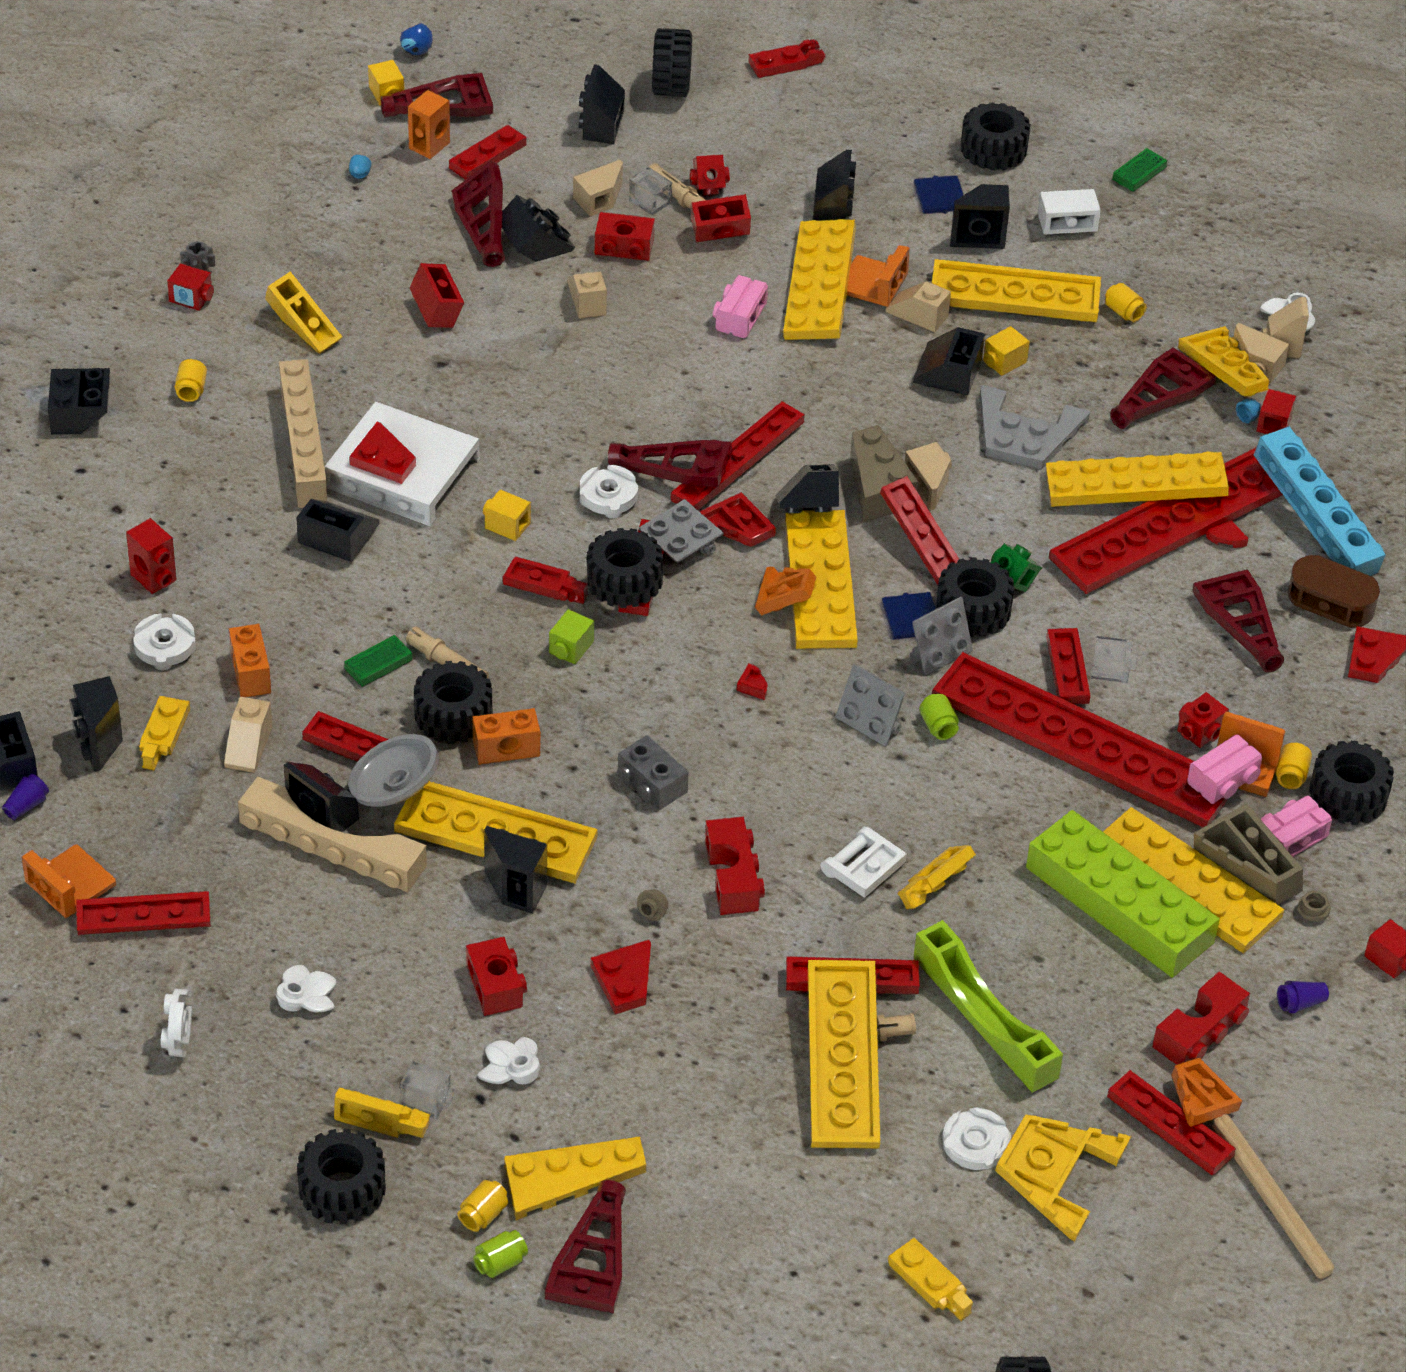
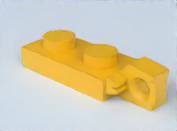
M159 696L140 739L139 751H143L141 758H143L142 768L155 771L161 755L167 756L172 754L190 712V701Z
M969 845L949 847L908 880L909 884L898 892V896H900L905 908L914 909L926 902V895L928 893L941 889L946 884L944 880L951 875L963 871L967 867L966 863L976 855L972 847Z
M340 1087L335 1094L334 1119L336 1121L396 1138L399 1137V1134H410L423 1138L429 1126L430 1114L416 1108L411 1110L407 1106L389 1100L379 1099Z
M915 1237L888 1256L889 1266L934 1309L938 1307L942 1310L948 1308L960 1321L972 1313L973 1301L966 1295L967 1289L962 1282Z

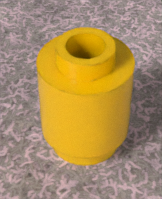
M1124 283L1112 285L1105 294L1106 306L1126 321L1136 322L1146 312L1147 305L1144 303V299Z
M187 359L179 364L174 388L181 400L193 402L202 395L207 375V368L202 362L195 359Z
M1288 743L1282 747L1276 768L1277 781L1282 787L1297 789L1306 781L1312 760V752L1308 747L1301 743Z
M483 1180L460 1204L461 1209L457 1213L459 1220L465 1227L474 1232H478L481 1228H487L508 1205L506 1189L497 1181Z

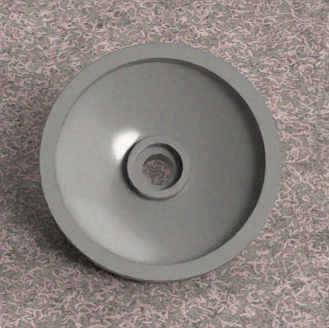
M407 734L388 739L373 747L356 763L349 777V790L357 799V802L366 806L386 807L403 802L418 793L430 781L439 762L438 750L434 743L423 735Z

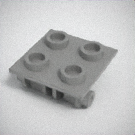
M685 499L639 527L641 532L648 533V538L654 537L657 540V544L661 546L662 551L676 563L697 550L703 554H712L716 550L715 539L723 535L719 528Z
M959 597L913 621L917 646L912 649L909 656L914 664H921L924 676L956 660L962 652L968 654L973 651L963 597Z
M853 664L835 718L886 747L891 733L898 734L902 727V724L898 722L897 716L906 693L860 666Z

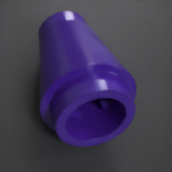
M30 774L28 777L21 779L1 808L10 819L15 821L18 817H21L45 801L49 788L38 776Z
M1286 981L1284 985H1280L1277 989V1001L1280 1008L1290 1013H1296L1321 1002H1326L1329 998V990L1324 982Z

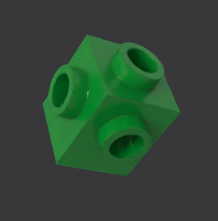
M1003 543L993 553L990 562L992 564L996 562L1001 565L1000 569H1006L1009 572V577L1013 578L1014 588L1023 592L1027 591L1042 569L1040 565L1029 558L1032 553L1019 544L1013 547Z

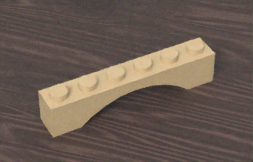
M308 359L279 362L280 388L289 433L298 508H304L311 498L327 501L326 474Z
M261 777L255 779L238 801L239 822L247 828L263 832L278 841L292 844L304 852L321 856L333 864L345 866L362 876L374 878L391 888H398L408 893L427 867L426 845L400 834L360 836L327 828L302 812L293 802L285 787Z

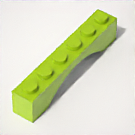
M944 920L916 933L913 959L919 960L921 968L1026 1087L1033 1093L1059 1079L1063 1053L1043 1031L1022 1023L997 1000L977 972L962 940Z

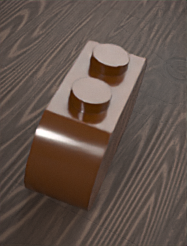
M1308 555L1297 560L1293 565L1288 586V597L1294 606L1349 628L1362 627L1373 619L1380 593L1379 584L1374 577L1319 555Z

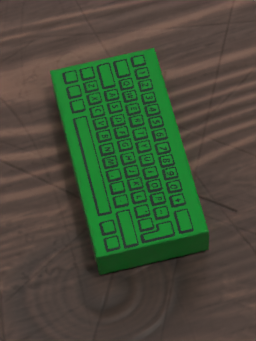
M1145 148L1115 170L1112 180L1134 192L1167 167L1168 160Z
M393 635L344 661V669L363 687L412 661L413 653Z

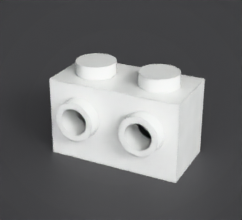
M1094 189L1040 192L1038 216L1043 234L1098 231L1101 210Z

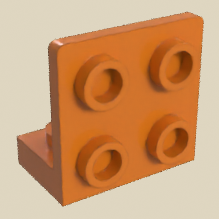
M899 245L894 254L888 256L886 263L857 255L850 267L847 296L888 307L908 275L910 248Z
M1225 712L1217 746L1238 734L1248 742V746L1254 747L1262 756L1259 777L1252 784L1244 783L1238 789L1267 797L1276 774L1285 730L1241 715Z
M77 844L50 861L39 857L33 850L21 856L25 882L65 919L76 912V899L98 898L116 886V879Z

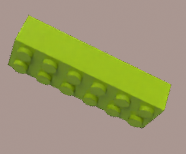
M1074 810L1069 811L1029 843L1026 868L1171 978L1175 977L1215 943L1219 917Z

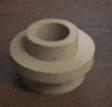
M645 890L637 897V907L646 919L659 921L666 914L668 900L659 890Z
M1309 891L1299 900L1298 911L1303 918L1309 921H1322L1330 914L1331 905L1327 896L1322 892Z

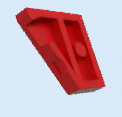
M377 421L351 453L349 463L351 466L402 484L416 467V457L382 423Z
M742 492L699 511L723 532V536L749 547L774 537L776 533V527Z
M1357 626L1348 678L1379 683L1386 676L1387 671L1393 669L1399 663L1400 657L1406 652V635Z
M650 940L597 955L590 959V966L615 1015L646 1005L651 955Z

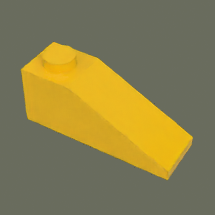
M291 271L267 287L265 300L280 319L316 352L321 354L343 338Z

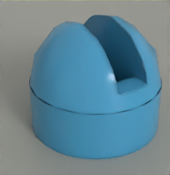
M363 155L352 156L349 163L350 174L357 179L365 178L370 172L371 160Z
M1249 398L1236 404V414L1242 422L1250 423L1259 417L1261 405L1257 400Z

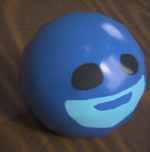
M420 23L401 32L400 42L402 48L411 55L425 54L432 47V31L426 25Z

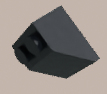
M980 184L954 201L950 247L1005 249L1010 210L1009 185Z
M294 762L284 764L285 788L298 808L311 819L339 832L345 831L359 820L357 799L351 794L349 789H344L336 783L328 773H322L313 765Z

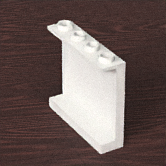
M375 401L324 466L327 489L431 526L436 519L435 505L469 460L475 462L480 460L479 438ZM377 421L382 423L416 457V467L402 484L351 466L349 463V456Z

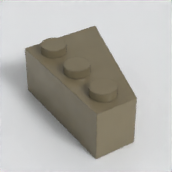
M879 425L852 432L850 460L854 481L858 490L862 522L864 523L893 514L880 494L881 487L908 476L917 491L918 481Z
M1248 804L1194 832L1195 850L1277 905L1303 891V868Z

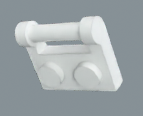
M864 826L856 833L854 840L833 858L828 857L820 866L827 877H835L865 898L906 862L907 853L869 827ZM864 847L868 848L848 867L844 865Z

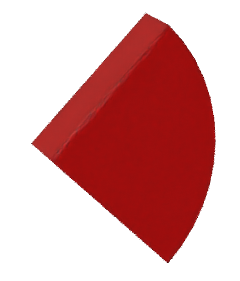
M1232 520L1208 529L1206 538L1217 545L1219 542L1233 545L1232 548L1247 546L1249 539Z
M748 663L737 682L736 691L765 700L768 684L761 674V670L755 665Z

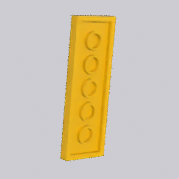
M855 219L800 221L783 329L784 340L841 338L856 233Z
M939 259L934 261L932 284L951 291L949 305L951 307L1097 322L1101 277Z
M1207 451L1195 454L1176 453L1162 456L1146 455L1144 457H1116L1113 459H1086L1080 461L1060 460L1046 463L1051 507L1228 496L1229 486L1222 452Z
M802 510L803 512L785 513L789 568H794L795 570L807 568L816 576L811 598L801 603L792 604L796 649L857 648L858 638L845 510H832L831 512Z
M430 781L418 793L405 801L394 822V832L480 857H484V829L486 826L503 829L509 833L529 839H536L547 844V876L576 884L598 837V829Z
M1130 807L1103 831L1118 844L1219 917L1216 936L1243 954L1283 918L1284 909L1133 807Z
M808 960L811 1148L880 1149L875 961Z

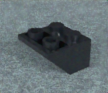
M594 64L591 75L587 74L585 77V91L580 92L579 107L583 108V112L580 113L578 127L583 129V140L614 144L625 111V89L600 65Z
M846 149L817 168L813 220H846V216L852 217L853 200H848L853 199L855 179H849L855 178L856 161H851L852 150Z
M517 194L502 211L503 231L517 252L537 262L572 252L575 249L569 239L570 233L558 223V215L549 208L546 210L542 209L532 198L526 200Z
M957 327L929 341L915 373L913 383L969 396L982 361L985 333Z
M110 368L51 369L48 400L51 435L81 434L108 413Z
M834 464L804 465L775 495L778 507L785 509V513L803 512L802 508H814V512H831L832 507H839L838 469Z
M312 498L296 517L299 544L352 562L379 525V519L328 501Z
M110 676L74 684V698L69 699L73 717H77V719L72 720L75 736L77 739L81 738L83 740L80 743L84 761L90 760L94 772L100 771L123 741L119 702Z
M20 711L0 716V791L15 788L23 777H28L30 774L38 776L35 754Z
M486 826L484 829V865L486 876L502 905L533 914L547 887V844L536 839H529L509 833L503 829Z

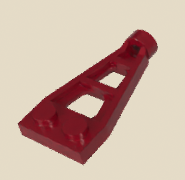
M482 73L452 76L392 93L388 96H381L380 100L383 118L395 117L398 114H408V106L413 102V99H417L427 90L437 95L451 90L459 92L462 102L458 104L449 103L450 116L472 117L493 114L494 107Z
M491 160L451 191L455 210L479 253H481L483 263L489 267H496L505 260L501 244L503 182L499 165ZM489 196L488 207L475 216L472 208ZM490 221V229L481 235L479 228Z
M1172 347L1154 359L1122 398L1120 404L1111 409L1110 418L1118 428L1124 429L1141 417L1197 397L1215 384L1216 376ZM1164 375L1181 387L1167 391L1155 383L1159 376ZM1145 390L1157 399L1146 402L1138 395Z
M695 440L638 446L611 443L608 450L609 465L626 468L629 471L687 485L719 487L732 453V444L730 441ZM696 455L694 464L690 469L674 467L672 463L677 456ZM664 456L661 465L644 461L648 457Z
M1248 569L1193 583L1192 592L1204 611L1255 657L1264 672H1273L1282 666L1284 657L1278 649V643L1261 588ZM1247 601L1250 604L1252 613L1234 617L1224 607ZM1259 624L1263 634L1250 637L1242 628Z
M603 1180L599 1183L597 1193L553 1262L545 1289L546 1300L614 1314L622 1286L621 1205L624 1201L626 1188L621 1183L614 1180ZM593 1220L612 1224L609 1239L587 1235ZM585 1248L604 1252L606 1255V1269L603 1272L575 1267L574 1262L579 1253Z

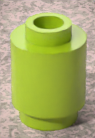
M931 694L920 704L919 712L933 736L939 740H947L956 735L959 730V719L945 695Z
M504 1231L476 1246V1255L473 1256V1261L477 1270L482 1275L487 1274L490 1278H494L521 1263L523 1257L528 1255V1248L518 1231Z

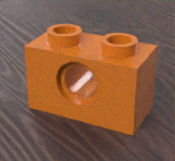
M427 90L408 106L410 150L431 159L450 143L448 99Z
M260 624L229 628L230 651L240 697L270 694V667Z
M535 708L473 716V744L478 765L540 756L541 731Z

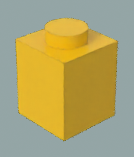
M394 60L368 65L369 88L379 105H381V96H388L404 90V77Z
M1009 326L985 340L983 361L987 366L1003 376L1027 363L1030 341L1012 326Z
M500 489L492 499L489 498L483 507L485 529L516 541L531 524V502Z

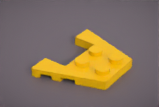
M1025 1114L999 1159L995 1171L1070 1240L1075 1242L1088 1219L1090 1211L1058 1195L1083 1151L1117 1166L1131 1137L1118 1133L1117 1137L1101 1134V1129L1091 1127L1087 1131L1068 1127L1069 1123Z

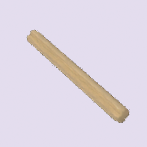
M1227 1114L1215 1118L1213 1129L1221 1138L1236 1148L1234 1159L1316 1277L1323 1279L1330 1276L1334 1269L1333 1263L1233 1120Z

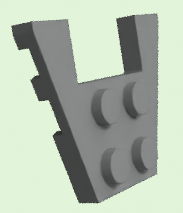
M981 385L980 388L985 456L1042 470L1046 463L1062 449L1065 441L1072 439L1077 434V429L1081 425L1085 426L1089 421V410L1068 405L1064 406L1058 424L1049 423L1042 419L1020 416L1013 412H1004L1001 410L1007 391Z

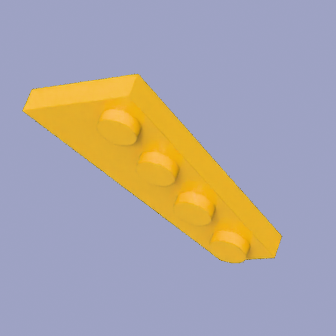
M1226 326L1179 338V350L1244 397L1254 396L1256 393L1268 390L1269 379L1256 363L1249 362L1248 353L1238 348L1239 342L1234 337L1228 336L1229 330Z
M640 1136L504 1156V1166L515 1220L527 1217V1212L538 1208L546 1210L554 1207L557 1201L574 1195L576 1199L588 1194L589 1189L599 1186V1183L603 1180L621 1182L646 1173V1160Z

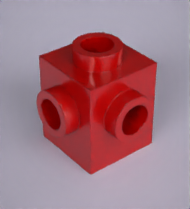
M723 154L696 156L693 158L694 169L689 171L690 184L695 185L697 191H703V196L719 195V190L726 188V183L730 182L729 167L724 166ZM707 172L712 174V180L707 177Z
M1205 692L1193 702H1187L1182 706L1178 714L1179 723L1177 731L1185 739L1190 740L1197 747L1201 748L1209 741L1213 742L1219 738L1224 713L1229 712V709Z

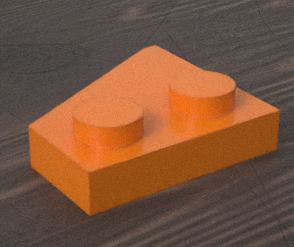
M767 567L755 604L756 610L761 615L811 598L816 581L815 574L807 568L795 570L794 568L785 567L782 572H778L774 567Z
M1201 1058L1175 1065L1171 1077L1186 1120L1190 1126L1221 1117L1223 1114L1239 1111L1242 1100Z

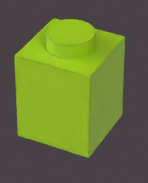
M569 609L549 631V653L575 665L594 642V620Z

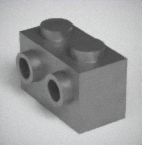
M648 735L618 753L617 772L620 779L624 783L630 784L639 792V795L645 802H650L657 810H661L688 793L689 771Z

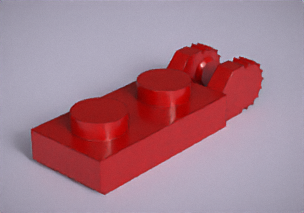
M811 39L803 40L799 45L749 54L748 62L756 76L762 78L821 64L826 56L824 51L819 49L818 41Z

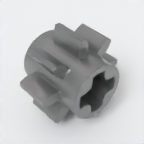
M192 242L187 245L186 251L180 252L181 263L207 272H209V266H216L213 248L207 247L203 242Z

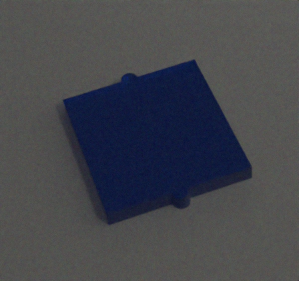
M935 175L932 178L914 179L913 182L923 214L940 212L947 214L952 212L954 201L964 195L958 175L943 177Z
M905 592L899 596L882 597L881 601L893 640L915 637L913 621L936 610L931 592L916 594Z

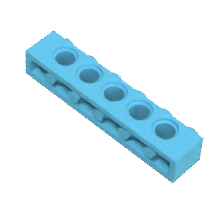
M1290 426L1261 436L1254 453L1255 458L1329 558L1336 563L1369 576L1377 574L1386 555L1382 546L1374 540L1368 532L1366 525L1359 520L1351 509L1349 502L1341 496L1335 488L1333 481L1326 476L1320 468L1318 461L1305 448L1301 438L1296 436Z

